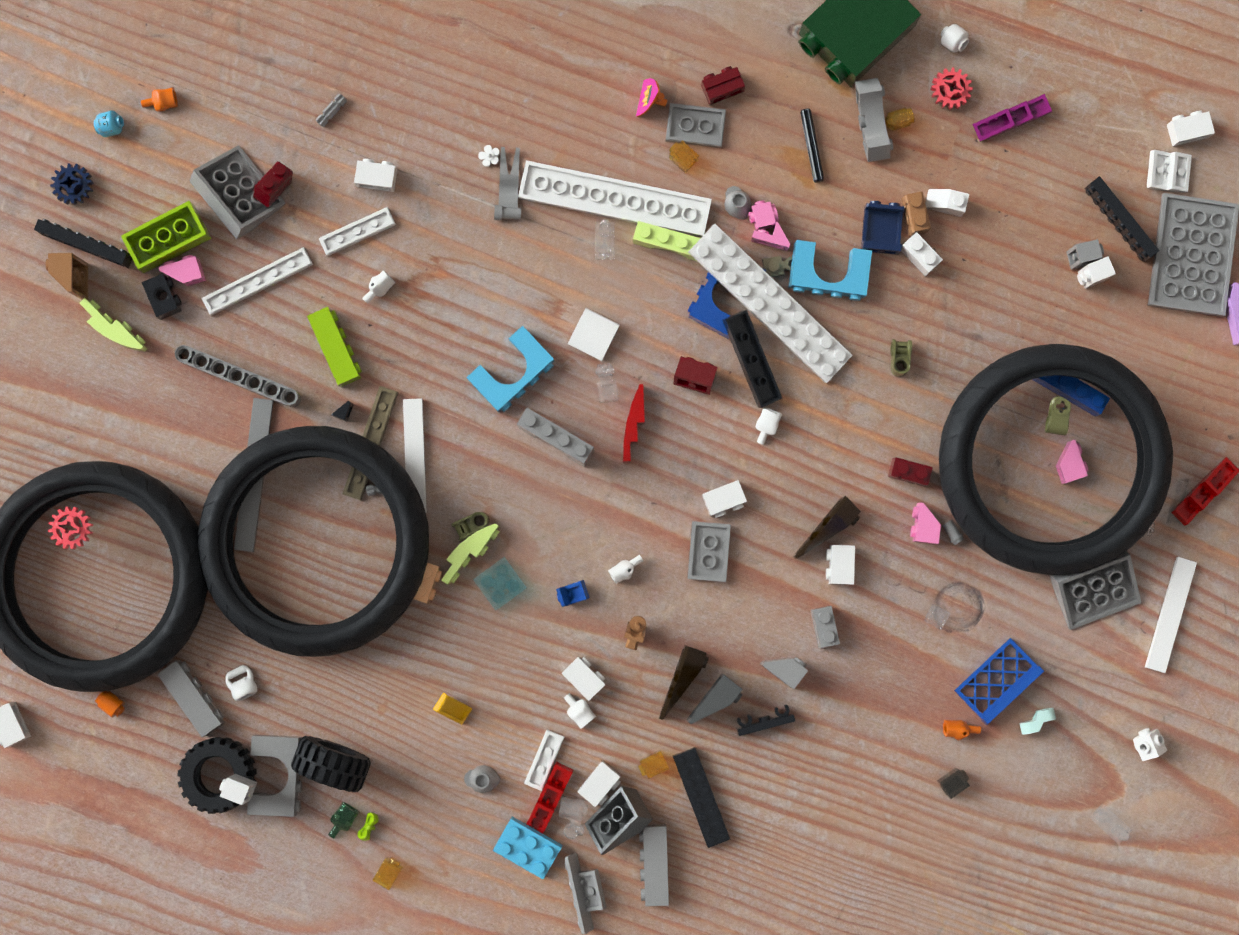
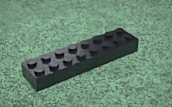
M1100 176L1084 188L1086 194L1092 197L1094 204L1100 207V211L1115 226V230L1123 236V240L1128 242L1131 250L1137 253L1139 260L1145 262L1160 251Z
M38 219L34 230L43 236L129 269L132 257L130 253L123 249L119 250L110 244L108 246L100 240L97 242V240L90 236L86 237L82 233L74 232L66 227L64 229L61 225L53 224L46 219Z
M747 310L722 319L757 407L763 408L782 399Z
M693 747L672 755L707 847L710 848L730 840L696 748Z

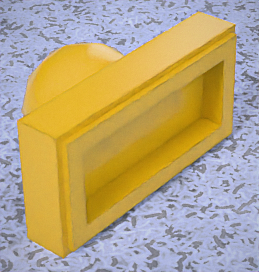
M443 693L433 710L462 725L472 708L454 697Z

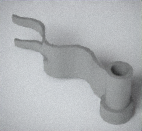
M501 147L499 205H495L494 220H521V208H518L520 148L516 147L511 174L508 175L505 147Z

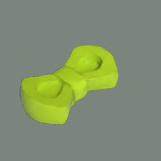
M374 812L367 814L364 827L358 831V838L360 840L367 841L370 839L371 831L375 830L374 825L379 822L377 814Z

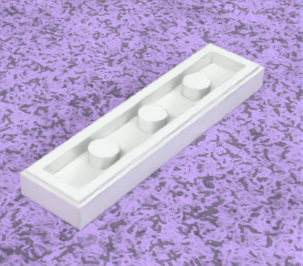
M386 207L320 237L319 241L326 256H330L396 224L389 208Z

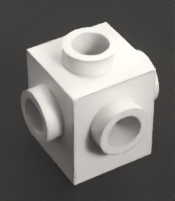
M1149 728L1143 729L1133 739L1135 749L1139 752L1142 761L1159 757L1167 751L1164 738L1160 735L1158 729L1151 731Z

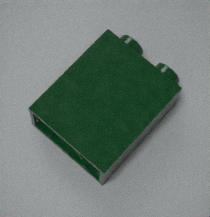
M826 0L802 23L799 32L802 38L798 43L807 55L814 58L818 54L828 64L825 67V71L835 83L840 85L845 81L852 87L856 81H859L916 26L922 14L908 0Z

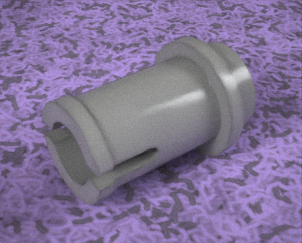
M953 520L942 525V528H944L951 539L950 543L953 542L956 545L964 540L962 537L963 533L960 534Z

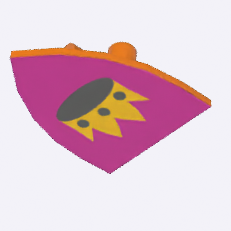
M652 78L643 81L636 117L645 114L654 103L664 107L667 104V99H664V94L660 92L659 84Z

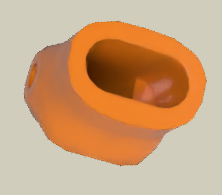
M174 87L153 90L152 98L141 100L142 107L154 106L157 112L178 107Z
M944 720L943 733L945 737H952L959 741L968 737L970 733L980 734L981 727L967 725L963 720Z

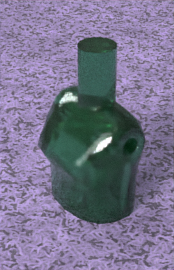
M342 802L330 818L334 826L328 836L335 839L340 830L348 831L358 816L359 811L351 805Z

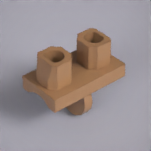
M634 616L630 622L628 621L624 638H627L626 648L637 650L638 643H643L647 627L646 620L642 616Z

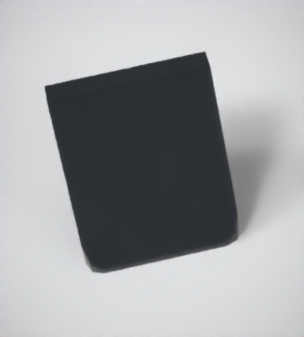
M347 401L333 412L331 416L347 422L354 406L353 403Z

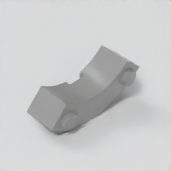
M878 78L856 81V103L858 104L860 114L858 115V120L864 140L863 146L867 161L889 159L890 150H893V142L888 137L882 99L885 96L884 86L880 85Z

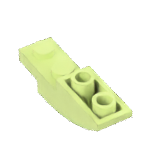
M84 298L80 302L92 316L87 323L103 336L127 348L144 352L147 350L144 346L146 342L138 334L135 336L131 332L132 327L124 321L122 323L117 319L114 321L107 313L103 314L99 310L101 308L100 305L93 299L90 301Z
M497 524L487 526L460 543L446 559L452 565L441 580L447 585L451 582L454 584L460 576L458 572L461 567L465 568L471 561L469 557L471 554L478 558L479 555L483 556L489 548L487 546L488 542L496 539L500 533L498 530L500 526Z

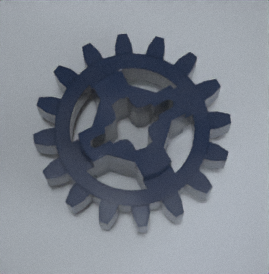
M68 163L67 168L61 165L60 172L54 171L57 176L51 177L55 181V183L50 185V187L55 189L52 193L58 196L57 199L59 201L64 200L66 205H69L70 201L74 206L77 204V201L84 203L83 197L89 199L90 197L87 193L93 192V189L89 186L93 185L94 182L88 180L92 177L91 174L86 173L87 170L84 167L80 169L78 164H75L74 168L70 163ZM76 173L80 174L83 179L77 178ZM62 190L67 191L68 196L64 195Z

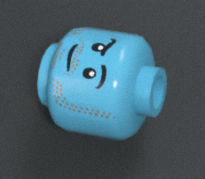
M115 111L99 113L94 120L95 131L103 137L119 135L124 126L122 116L118 115Z

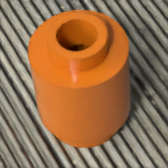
M111 691L101 692L95 700L98 704L97 706L112 718L115 715L119 717L125 710V702Z

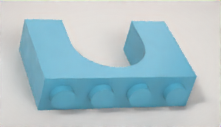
M796 240L793 246L788 288H792L794 292L804 293L805 290L812 291L813 295L827 293L831 294L833 298L848 296L850 300L860 301L861 298L863 299L867 296L872 256L871 250L853 248L849 253L848 269L845 278L837 283H829L819 278L814 270L816 242Z
M524 326L520 327L509 338V341L525 357L527 363L526 372L518 382L501 384L481 365L466 377L498 413L508 410L512 405L510 402L513 399L522 397L526 392L524 389L527 386L536 384L540 380L538 377L543 372L547 373L554 367L552 364L554 358Z

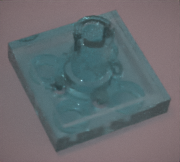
M505 557L473 579L495 611L527 588Z

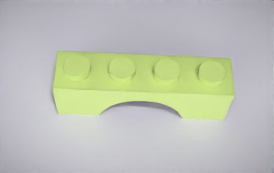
M638 221L633 244L647 248L669 250L687 259L697 261L688 251L700 238Z

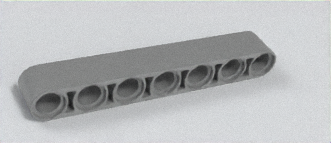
M181 345L175 350V358L178 361L288 407H296L301 402L300 394L292 388L185 345ZM188 350L189 357L183 360L182 353ZM206 358V359H207L206 365L203 366V367H200V366H199V361H200V359ZM224 365L223 373L218 374L216 371L217 367ZM237 372L242 373V378L239 381L234 380V375ZM259 379L260 385L257 388H252L253 380ZM272 386H276L278 389L277 393L271 396L269 389ZM290 393H294L295 400L288 403L287 396Z

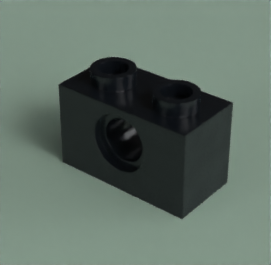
M162 273L141 282L158 319L162 320L182 311L180 305H182L181 299L178 294H174L172 288L175 286L170 277ZM167 292V298L160 300L161 293Z

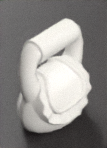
M242 665L227 672L225 682L235 701L249 698L257 692V685L254 682L252 670L248 666ZM247 672L246 677L231 683L230 679Z

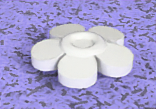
M487 145L484 147L485 152L479 153V159L483 160L482 164L485 167H489L491 163L496 165L499 162L497 156H499L500 151L498 148L492 150V147Z

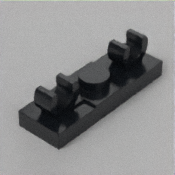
M786 704L784 705L785 712L783 714L779 713L777 707L774 708L775 714L779 717L770 718L767 715L758 718V722L752 723V717L748 714V722L745 724L741 722L740 717H737V723L741 726L736 728L739 736L795 722L794 714H789L790 709Z

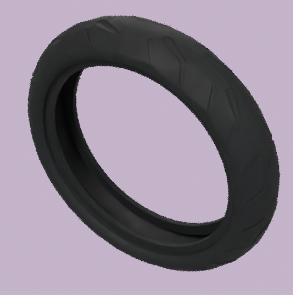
M1067 344L1032 346L1008 354L991 363L978 373L960 393L950 410L941 434L939 449L940 480L943 494L955 520L971 541L987 554L1004 564L1031 573L1046 575L1077 573L1093 569L1122 555L1143 537L1159 515L1166 500L1172 476V439L1168 423L1156 397L1145 383L1122 363L1108 355L1081 346ZM1052 375L1070 376L1086 381L1101 389L1124 412L1136 442V474L1129 495L1121 508L1099 529L1070 541H1033L1007 530L991 515L984 505L976 488L973 475L972 454L974 442L979 427L988 411L1011 389L1039 377Z
M329 426L295 427L269 434L251 444L239 453L219 474L204 503L199 523L198 550L200 565L205 577L206 586L216 605L225 617L244 635L261 645L290 655L302 657L331 656L357 649L379 637L407 610L422 583L429 553L428 520L422 499L410 476L382 447L359 434ZM311 457L339 460L367 476L377 486L387 501L396 531V551L393 566L380 592L366 607L353 616L339 622L323 625L293 622L274 614L260 604L241 579L233 551V531L236 517L242 502L252 487L273 469L290 461Z
M106 461L75 462L54 468L40 474L16 490L0 508V649L15 665L42 682L54 687L79 692H103L126 687L144 680L165 666L190 639L203 612L208 591L200 565L198 550L199 526L185 504L164 483L134 467ZM89 493L115 494L142 508L155 521L165 536L173 563L172 592L167 608L159 623L138 645L127 652L105 660H84L71 657L53 649L42 641L23 617L17 602L14 586V571L18 551L33 524L58 503Z

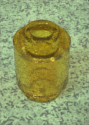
M905 107L888 112L885 122L887 128H891L894 131L910 126L911 123L915 122L912 109Z

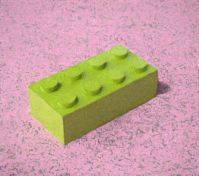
M190 201L121 235L137 269L142 273H146L212 239L197 209Z

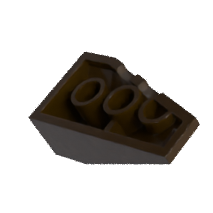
M841 497L793 555V558L798 559L849 527L850 524L854 526L860 519L858 514L861 511L848 497Z
M684 645L659 719L663 720L700 673L701 668H706L709 659L706 657V652Z

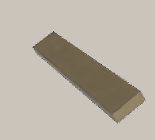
M382 386L378 389L363 433V437L379 446L381 445L399 393ZM351 467L342 494L362 500L369 478L356 468Z

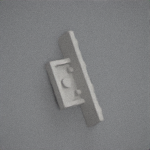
M572 853L565 857V868L569 875V886L573 893V904L577 911L578 926L582 934H587L594 929L590 911L603 910L607 907L598 869L581 872L577 853Z

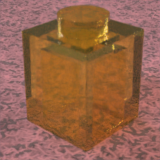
M683 140L679 144L676 142L669 150V159L684 173L699 159V155Z
M661 750L640 759L641 764L638 765L642 776L647 775L648 779L669 769Z
M386 857L372 881L390 890L403 868L400 865L401 862L393 857H390V859Z

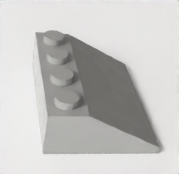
M239 145L194 169L190 178V183L236 240L255 229L285 205L284 200L280 196L270 207H266L253 197L254 186L262 179L263 175Z
M1127 551L1114 560L1093 569L1070 574L1050 575L1054 592L1070 630L1142 603L1131 556Z

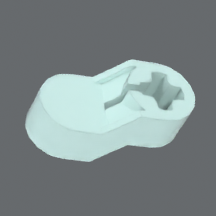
M1054 708L1036 710L1032 720L1019 723L1022 734L1039 732L1044 722L1055 720Z

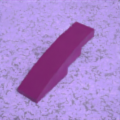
M1045 94L1028 102L1025 101L1010 109L1002 110L972 125L981 142L1051 113L1052 110Z

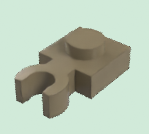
M781 256L762 259L763 269L766 270V273L771 278L784 276V270L791 271L788 263L792 261V257H788L785 261H782Z

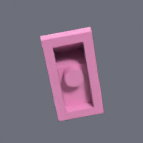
M777 221L772 235L766 230L758 229V231L754 230L751 239L752 242L788 251L790 246Z

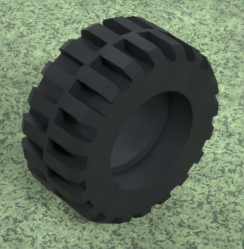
M304 736L300 739L291 763L292 770L299 773V775L317 783L347 792H358L362 789L371 765L368 757L355 750L312 736Z
M215 737L195 744L192 749L185 753V758L179 764L181 769L178 770L177 774L180 777L178 786L183 789L181 793L183 798L187 797L189 805L196 806L198 811H207L208 814L224 813L239 806L240 804L220 797L221 793L216 794L209 791L202 783L201 768L209 758L222 757L231 764L234 774L256 782L254 776L257 774V768L253 766L255 761L254 758H250V751L247 748L244 749L240 742H234L231 738Z

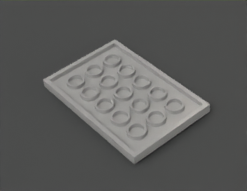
M1168 193L1162 194L1156 237V247L1160 251L1154 255L1148 306L1220 317L1226 315L1239 204Z

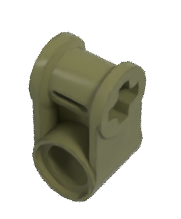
M891 340V372L896 377L904 376L910 369L912 340L907 342ZM902 363L905 366V371H899L896 368V364Z
M1056 396L1051 400L1045 424V433L1067 435L1071 404L1064 397ZM1057 404H1064V408H1060V411L1056 408Z
M475 512L451 525L455 527L460 542L487 527L490 519L484 512ZM479 515L485 518L482 526H478L475 522L476 517Z

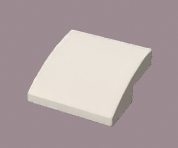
M1150 151L1147 188L1187 193L1192 155L1180 152Z
M585 308L568 344L602 361L620 324Z

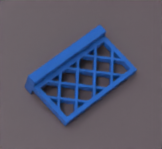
M1010 638L954 691L981 718L985 725H988L1035 681L1044 670L1037 666ZM1009 644L1016 650V657H1004V649ZM1002 652V657H996ZM993 659L1002 660V671L990 670V662ZM1004 660H1016V671H1004ZM1018 660H1026L1032 667L1027 672L1018 671ZM979 672L988 673V684L976 683V675ZM990 673H1002V684H990ZM1004 673L1016 674L1013 685L1004 684ZM965 685L974 686V697H966L960 690ZM976 686H988V697H976ZM990 686L1002 687L999 698H990ZM969 699H974V705L970 702ZM976 700H988L987 709L983 713L976 708ZM990 700H996L990 705Z

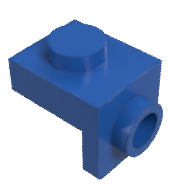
M584 580L556 589L557 599L562 607L590 598Z

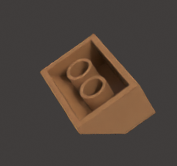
M48 253V259L45 262L48 273L69 293L82 300L84 298L88 299V263L73 253Z

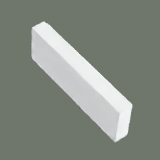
M548 729L546 730L524 784L540 791L543 790L564 736Z

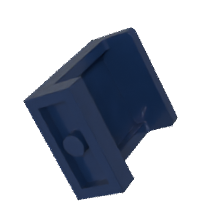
M870 201V203H867L864 207L861 249L871 250L872 253L899 255L902 246L900 240L905 207L900 206L899 203H889V205L881 204L880 201Z

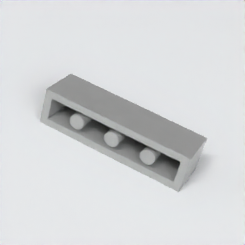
M176 660L157 675L200 736L206 737L225 723L223 720L224 715L218 708L215 709L212 705L213 700L208 693H204L200 688L202 684L198 678H193L189 671L191 669L185 661Z
M648 824L639 833V842H643V849H640V861H644V869H640V879L645 884V889H641V901H645V906H669L666 824Z

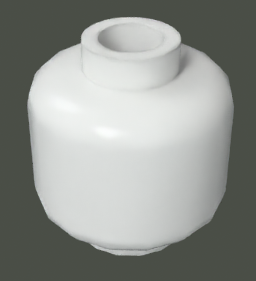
M952 24L949 27L946 26L940 34L942 36L941 44L953 53L963 51L969 43L968 32L957 24Z

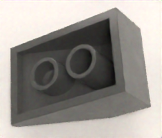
M721 674L689 715L687 721L693 724L730 706L733 702L736 704L743 695L740 693L743 689L724 674Z
M621 786L585 823V826L600 854L604 855L640 833L653 818L637 789Z

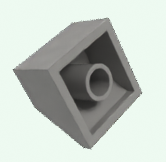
M796 657L794 659L766 660L760 663V665L792 689H795L808 672L804 668L806 664Z

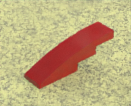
M639 384L627 418L623 445V463H631L630 444L638 443L637 424H645L643 384Z
M1227 457L1224 458L1188 493L1171 513L1184 526L1188 525L1200 511L1205 509L1214 497L1224 490L1239 473V469Z
M556 761L526 823L528 826L542 834L544 833L574 771L573 769Z

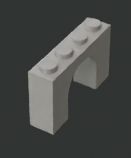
M529 408L525 409L517 423L519 429L534 438L538 437L565 453L568 458L584 467L594 452L593 446Z
M252 736L251 756H271L280 759L288 770V782L279 793H253L251 800L248 802L247 815L294 817L297 815V812H300L301 800H298V793L302 791V781L299 780V773L292 770L291 763L302 737Z

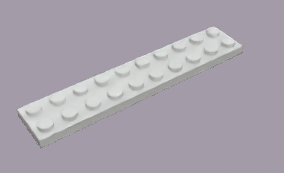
M527 160L518 199L633 223L641 221L700 237L705 233L712 200Z
M713 224L688 251L694 259L824 383H828L852 357V354L716 224Z

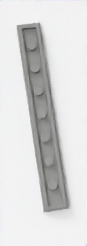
M253 399L247 447L270 434L273 400ZM264 477L252 487L241 504L234 550L254 552Z

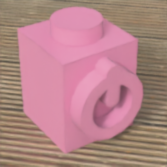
M765 200L755 202L754 206L751 207V212H748L750 223H754L756 231L758 229L773 228L776 221H779L776 206L771 204V202L765 203Z

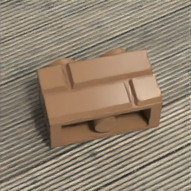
M923 191L904 195L901 202L902 206L905 207L904 215L906 224L909 226L907 228L909 236H913L916 232L918 234L927 233L931 226Z

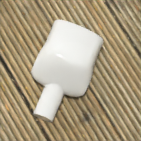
M383 270L379 275L371 278L369 284L370 291L363 297V300L368 304L375 296H384L396 282Z
M767 407L763 408L761 416L756 423V429L761 431L757 440L758 443L764 445L768 435L776 434L782 416L780 412Z
M638 555L630 561L622 560L609 569L608 572L616 584L623 580H629L634 567L643 562V559Z
M570 693L564 697L571 706L567 714L580 729L596 717L584 699L576 702Z

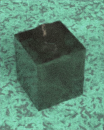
M954 768L937 780L942 790L950 799L970 786L967 782L969 780L968 775L964 770L960 771L957 768Z

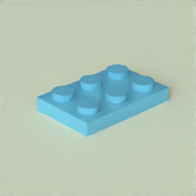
M512 816L493 851L539 878L544 879L563 845Z

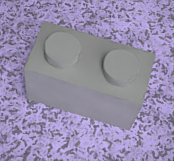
M1098 239L1076 244L1066 252L1071 270L1085 267L1103 258L1104 249L1102 244H1099Z
M832 606L810 610L818 648L840 644Z

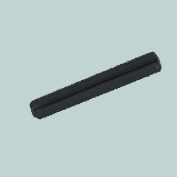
M803 109L800 114L813 181L818 183L824 180L812 114L810 109Z

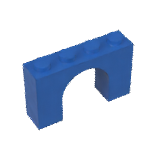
M708 272L706 276L708 282L705 286L701 285L696 294L699 296L697 302L692 301L688 312H690L689 318L729 339L722 319L730 315L721 311L714 304L712 290L719 281Z

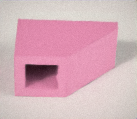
M193 255L184 256L182 260L177 262L167 261L163 263L164 266L159 267V271L186 286L206 281L200 259Z
M1076 440L1067 442L1056 464L1062 484L1088 476V466L1082 460V448Z
M917 503V506L913 508L912 517L915 518V524L911 526L910 537H913V542L939 544L941 524L924 503Z

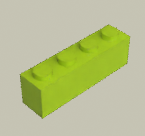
M325 307L308 315L307 318L337 385L343 387L361 379L359 374L362 372L358 362L354 363L352 358L354 355L353 349L350 344L346 345L344 338H347L343 328H339L336 321H339L335 310L331 311L329 307Z

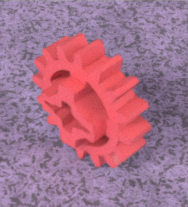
M952 67L950 72H948L945 68L943 74L939 72L936 75L937 78L933 79L932 83L935 85H932L930 90L935 92L931 96L932 98L937 97L935 103L941 102V108L948 105L949 110H951L955 105L956 109H959L960 103L965 105L966 99H970L971 95L969 92L973 90V87L968 85L972 81L966 80L967 73L961 75V69L955 72L954 67Z
M65 507V512L62 509H58L59 515H52L55 520L48 523L52 525V529H49L48 532L54 534L50 539L57 540L55 545L60 546L63 544L64 549H68L70 545L71 549H76V544L82 547L84 546L83 540L89 541L87 534L93 533L89 530V527H92L93 524L88 523V520L91 518L90 516H84L86 511H79L78 507H73L72 510L70 507ZM71 525L73 528H76L77 530L72 531L64 526ZM81 534L77 539L74 540L75 536Z

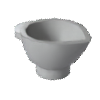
M729 187L725 193V210L732 217L741 220L746 219L752 206L750 197L739 187Z
M481 765L468 771L465 774L464 782L476 792L486 793L493 790L500 783V777L491 767Z

